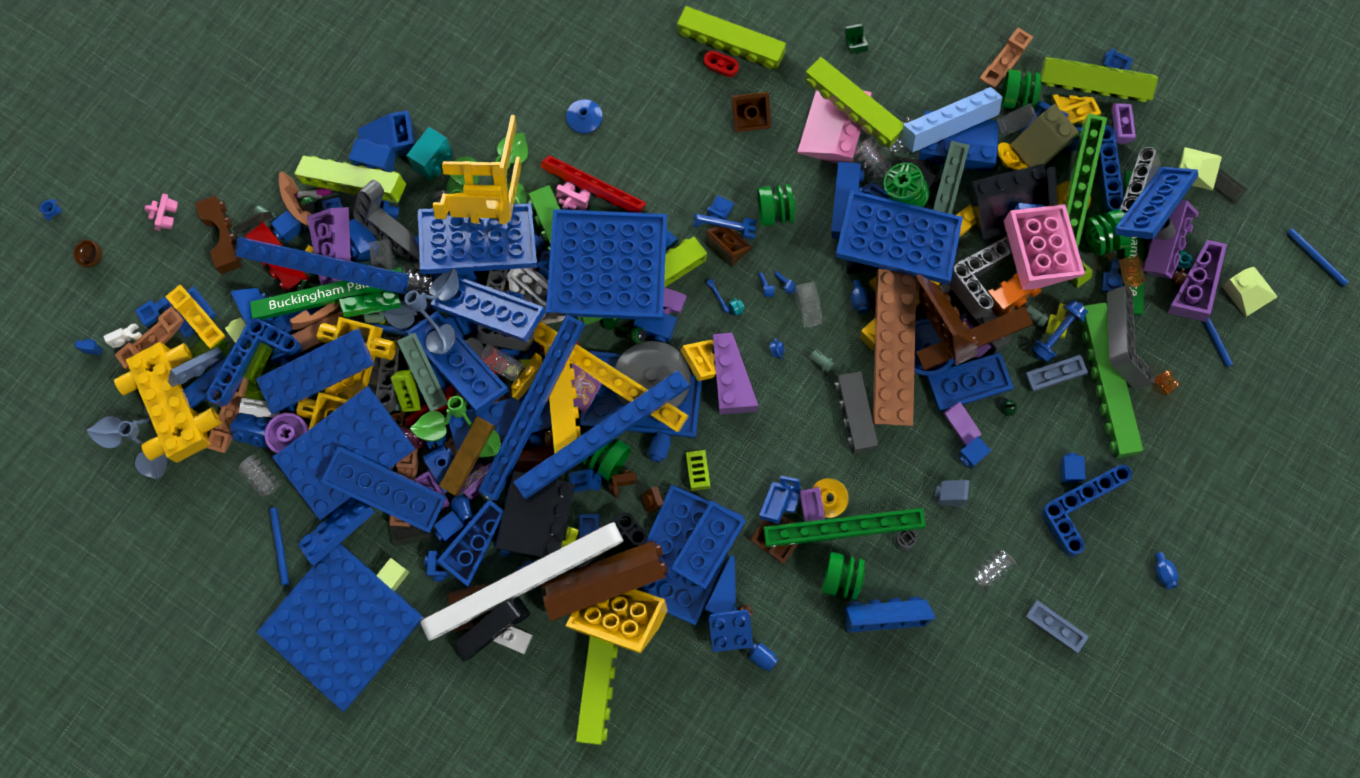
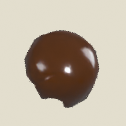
M82 240L73 251L77 264L85 268H92L98 265L103 258L101 246L92 240Z

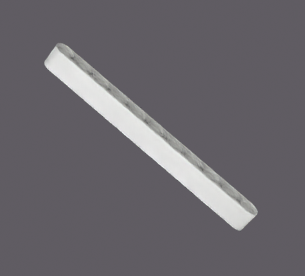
M615 522L610 523L420 621V624L428 641L442 636L500 606L506 600L515 598L623 542L621 534Z

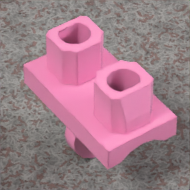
M568 181L563 186H557L556 200L559 201V204L563 205L562 210L587 211L590 192L583 189L578 194L574 192L575 186Z
M162 193L159 208L157 207V201H152L151 205H146L144 211L149 213L148 219L153 220L154 216L157 215L155 230L161 231V228L172 229L174 218L165 216V212L176 213L178 207L177 201L168 199V195Z

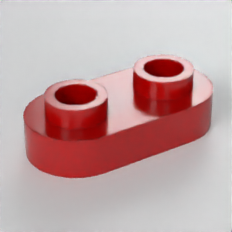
M709 51L704 56V65L711 71L726 77H733L739 71L738 61L730 56L717 51Z

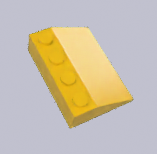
M635 589L572 613L566 627L641 654L660 628L668 610L665 599Z

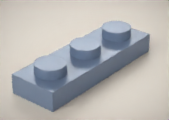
M217 347L171 369L168 383L174 387L178 384H184L194 376H200L204 371L213 368L220 362L223 352Z
M1081 355L1027 372L1025 377L1031 391L1035 392L1086 375L1088 371Z
M1038 600L1025 617L1076 654L1089 638L1088 635Z

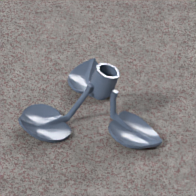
M453 268L448 273H443L434 280L429 289L430 294L433 296L426 295L425 293L420 295L417 291L412 290L406 294L405 300L401 301V308L383 312L386 320L393 327L403 330L413 324L414 315L417 314L416 311H420L436 329L426 339V347L433 354L443 355L448 352L455 342L456 334L451 325L444 324L439 328L424 311L427 307L426 298L432 300L439 298L441 301L451 299L459 288L456 269Z
M144 405L143 411L147 416H149L148 411ZM109 416L87 429V432L97 444L105 448L112 449L118 447L122 442V436L132 439L141 446L143 443L137 439L139 434V427L137 425L151 422V419L134 420L131 423L129 421L122 422L117 417ZM142 451L135 459V466L140 474L159 479L166 470L168 459L166 454L150 461Z

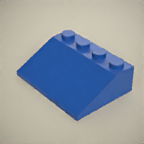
M925 111L924 115H927L932 111ZM988 119L919 150L918 162L944 166L950 141L968 144L970 146L964 169L992 173L996 164L998 148V121Z
M910 597L909 601L902 602L900 598L889 599V603H881V600L868 601L869 604L861 605L859 601L849 602V606L844 608L847 633L928 626L935 620V615L928 601L921 600V597Z

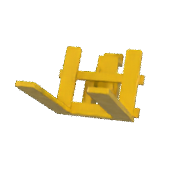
M511 115L501 162L443 161L442 168L445 175H464V193L442 194L441 202H434L432 205L435 219H446L448 211H450L451 217L471 218V223H479V218H498L499 224H507L508 221H511L521 172L520 157H516L508 193L506 173L516 131L515 115ZM473 175L493 176L494 185H474Z

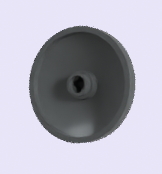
M647 341L632 346L622 354L615 366V369L648 390L677 370L689 386L691 383L690 369L683 355L674 347L662 342ZM689 389L668 403L678 408L686 399ZM616 393L623 406L630 403V401Z

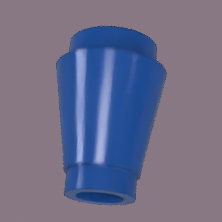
M464 495L454 497L451 501V509L464 525H468L473 519L470 501Z

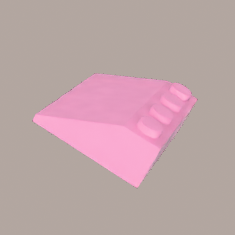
M816 90L797 153L836 164L838 162L852 163L862 127L857 122H852L846 113L837 110L830 100L824 99L820 92ZM864 91L866 94H868V95L871 97V94H872L871 92Z
M1065 205L1011 210L1004 220L1022 290L1042 288L1085 275Z

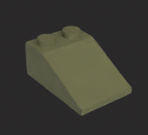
M1053 104L1010 145L1029 167L1042 163L1045 165L1079 138V131L1057 105Z

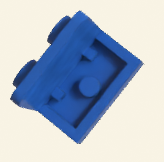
M748 610L716 613L709 616L713 652L753 647L750 613Z

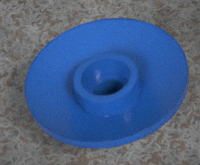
M586 99L574 102L566 113L569 127L581 134L595 131L600 126L603 117L599 105Z

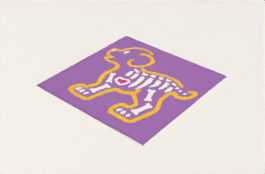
M573 363L571 368H574L575 380H571L572 388L576 387L577 399H573L574 406L586 414L602 383Z
M481 462L471 470L459 495L489 471Z

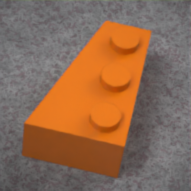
M1016 273L1009 281L1002 282L995 291L993 289L988 291L994 303L991 309L997 318L1012 312L1011 310L1016 306L1017 308L1022 307L1027 302L1026 299L1028 297H1035L1042 290L1041 288L1022 290L1018 273Z

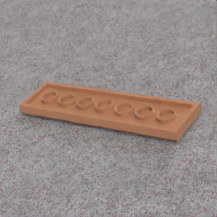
M878 269L876 274L873 424L913 426L916 277L886 269Z

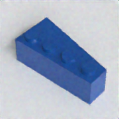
M490 499L437 560L467 587H470L501 523L503 510Z

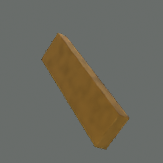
M478 416L476 417L439 487L458 496L495 428L493 424Z

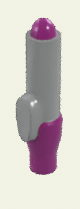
M322 188L300 191L295 194V197L303 199L306 196H312L315 199H321L323 196L331 195L332 191Z

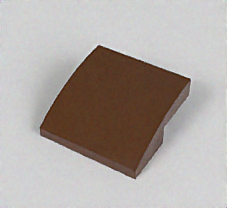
M783 515L779 524L763 520L749 539V541L782 564L786 562L798 545L766 548L764 527L794 523Z

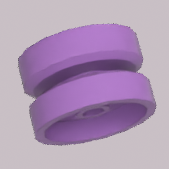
M292 413L277 415L270 420L266 427V444L277 454L307 432L309 425L301 417Z

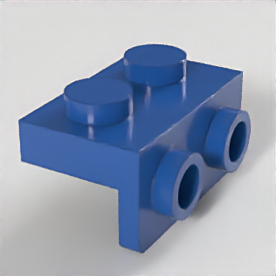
M238 413L230 425L232 439L267 449L265 430L272 419Z

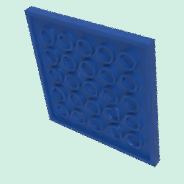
M553 209L546 316L569 315L571 317L663 320L667 214Z
M339 543L308 571L257 633L344 712L424 617L342 543Z

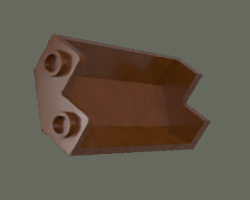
M651 541L541 584L542 590L545 593L543 601L550 621L562 619L561 617L658 580L667 579L666 574L669 572L665 562H661V556L664 555L661 545Z

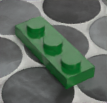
M385 291L339 299V306L343 318L399 309L401 308V302L398 293Z

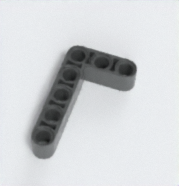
M1153 147L1143 148L1138 155L1120 208L1124 214L1127 213L1161 166V160ZM1170 218L1167 219L1154 239L1169 240L1175 236L1176 228Z
M371 180L358 192L353 210L354 218L415 268L420 270V253L414 242V237L416 236L380 208L384 189L378 181Z
M1008 236L962 260L953 267L949 286L969 313L975 318H982L994 304L991 296L976 277L1013 257Z
M508 269L490 270L486 286L504 292ZM478 325L477 338L483 344L527 351L533 345L534 332L525 343Z
M1127 285L1108 291L1107 310L1110 363L1134 389L1153 384L1155 376L1152 369L1136 353L1132 291Z
M414 320L413 324L406 329H411L421 321ZM384 333L383 339L396 342L397 349L392 360L383 358L380 360L376 396L381 403L385 399H390L387 403H382L390 413L396 408L397 395L392 383L389 385L385 384L391 381V377L395 372L401 371L403 353L397 341L404 337ZM394 364L393 367L387 368L389 365Z

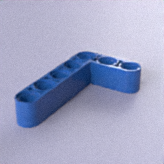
M1105 126L1103 136L1107 139H1102L1097 162L1104 213L1120 209L1124 199L1115 132L1109 126ZM1076 127V129L1079 131V137L1082 127ZM1079 138L1062 151H1077ZM1106 170H1110L1112 174L1107 173ZM1108 187H1112L1115 191L1109 190ZM1110 204H1114L1117 209L1112 208Z
M251 319L208 389V400L219 407H225L229 404L264 343L292 357L301 353V343L292 335L260 319ZM261 326V330L255 333L256 328ZM278 334L276 340L271 341L272 336ZM294 342V346L288 349V345ZM251 343V347L245 350L246 345ZM241 359V364L236 366V362ZM232 376L231 381L226 383V379ZM219 393H222L221 398L219 400H216V396Z
M1119 465L1056 498L1042 509L1041 515L1066 556H1077L1084 550L1085 546L1083 539L1068 514L1124 485L1132 477V471L1128 466ZM1117 471L1124 474V480L1117 477ZM1100 480L1107 483V489L1100 486ZM1083 489L1090 492V498L1083 495ZM1066 498L1071 499L1073 501V507H1069L1066 504ZM1049 507L1054 508L1056 510V516H1052L1049 514ZM1059 525L1066 527V534L1059 531ZM1070 542L1077 545V551L1070 549Z

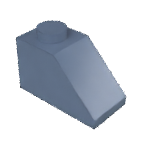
M969 480L942 481L940 486H936L935 498H938L937 504L961 508L967 501Z

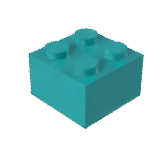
M430 127L427 128L407 154L413 170L431 182L440 175L443 161H450L453 156L447 138Z

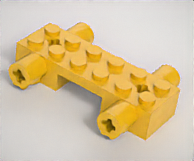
M339 317L337 326L322 323L318 328L317 340L323 343H329L355 329H360L373 361H375V357L392 360L395 356L397 344L394 341L381 338L383 328ZM373 366L327 388L325 393L319 392L316 401L306 398L298 402L297 415L311 419L309 430L368 386Z
M159 342L126 359L130 371L114 379L118 391L123 396L136 389L140 392L158 435L141 444L143 453L150 461L164 454L176 463L211 445L206 432L222 424L214 408L211 407L198 414V412L190 407L181 384L172 387L168 383L171 369L194 359L191 350L185 343L170 350L166 345Z

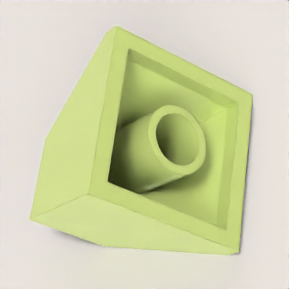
M1184 147L1179 168L1198 169V177L1192 186L1213 191L1222 156Z
M1255 267L1245 269L1223 285L1224 290L1245 317L1277 298V295Z

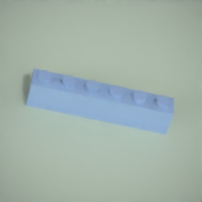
M990 87L910 121L903 126L901 143L913 153L999 115L1003 97Z

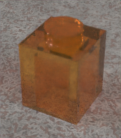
M1138 255L1119 260L1123 282L1127 286L1137 287L1142 282H1146L1143 263Z

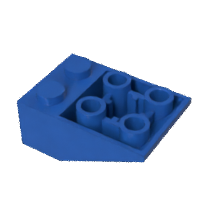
M408 110L390 113L358 128L360 140L366 138L375 144H387L393 150L395 157L407 155L416 144L413 121Z

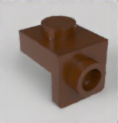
M631 470L621 471L619 475H613V481L609 482L610 492L614 493L616 498H620L618 487L637 484L636 473Z

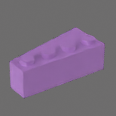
M1181 200L1169 217L1176 228L1175 236L1169 240L1153 239L1150 241L1148 257L1145 258L1143 263L1144 271L1150 276L1172 279L1180 260L1179 251L1183 250L1187 243L1185 236L1187 232L1191 233L1193 228L1191 221L1193 218H1197L1199 214L1188 201Z
M349 207L330 208L307 216L314 253L351 261ZM319 275L321 285L343 281Z
M1210 240L1206 241L1168 311L1169 314L1207 322L1211 314L1227 244Z
M733 333L713 334L719 415L758 412V403Z

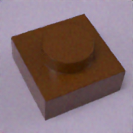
M657 486L651 487L641 494L643 504L648 513L654 512L664 505Z

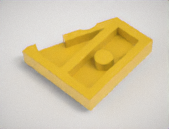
M1054 94L1051 97L1053 104H1056L1061 111L1068 113V119L1073 125L1083 123L1088 113L1101 115L1094 97L1080 98L1071 95L1069 97H1058V94Z
M713 340L683 345L680 349L698 381L710 379L716 375L715 354L712 353Z
M537 353L534 354L519 378L511 386L512 397L517 400L531 387L542 365V357Z

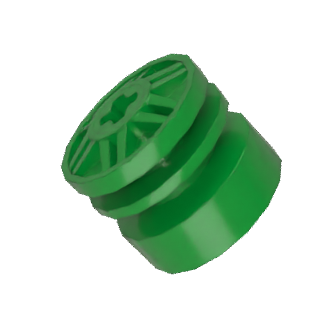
M1007 69L1001 96L1003 99L1001 107L1014 109L1017 101H1020V110H1025L1027 105L1028 111L1033 112L1041 92L1040 73L1035 72L1031 80V72L1028 71L1024 79H1021V70Z
M900 163L889 169L883 182L889 199L923 207L928 201L930 192L922 171L918 166L912 163Z
M790 184L784 185V193L781 186L777 185L776 194L772 193L770 186L757 188L758 211L762 227L774 226L776 217H779L781 225L785 224V216H787L789 224L794 223L796 204Z
M1120 209L1104 213L1103 216L1097 215L1085 219V238L1095 256L1111 253L1113 249L1117 251L1130 247L1132 237L1116 235L1115 233L1116 226L1125 215Z
M612 440L581 463L584 465L589 464L591 470L600 465L597 472L598 475L607 481L612 480V476L620 471L632 450L631 446L622 440H619L614 445V440Z
M830 552L822 593L835 596L838 589L842 588V596L846 599L848 591L851 590V600L856 601L864 582L865 560L859 558L857 567H855V557L851 556L847 565L844 564V554Z

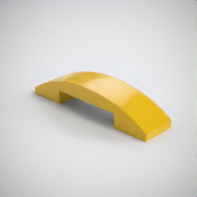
M181 285L165 296L210 349L226 337Z

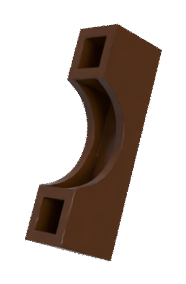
M216 195L196 202L195 205L200 220L206 226L217 227L220 231L219 242L210 251L217 271L220 274H224L241 268V260L243 258L236 256L235 244H237V238L231 232L230 228L233 225L230 218L226 216L225 211L228 210L225 202L220 201Z

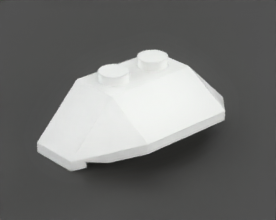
M532 268L510 269L507 274L510 291L524 294V300L543 306L546 310L548 280ZM545 312L540 321L544 324L563 321L565 316H546Z

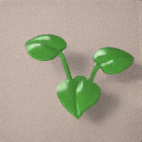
M516 133L514 136L508 169L510 164L515 165L516 157H520L521 163H523L528 156L525 133ZM506 137L497 146L499 156L495 162H501ZM463 156L454 161L477 162L475 159L469 156ZM449 175L459 185H465L464 175ZM473 175V182L476 185L479 178L478 175ZM518 182L514 204H526L525 189ZM507 183L508 193H509V189H510V184H511V183H509V184Z
M456 392V396L448 400L447 405L449 409L446 410V420L442 413L432 411L420 417L410 429L420 439L432 442L438 441L447 434L445 425L449 423L451 414L457 418L463 417L471 428L473 424L466 415V406L468 404ZM493 430L479 457H489L498 454L501 441L495 430Z

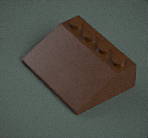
M917 275L920 307L955 364L958 365L978 355L977 347L979 343L975 336L971 337L969 334L970 330L965 321L962 322L959 318L960 313L957 307H952L948 293L943 292L940 286L922 275Z

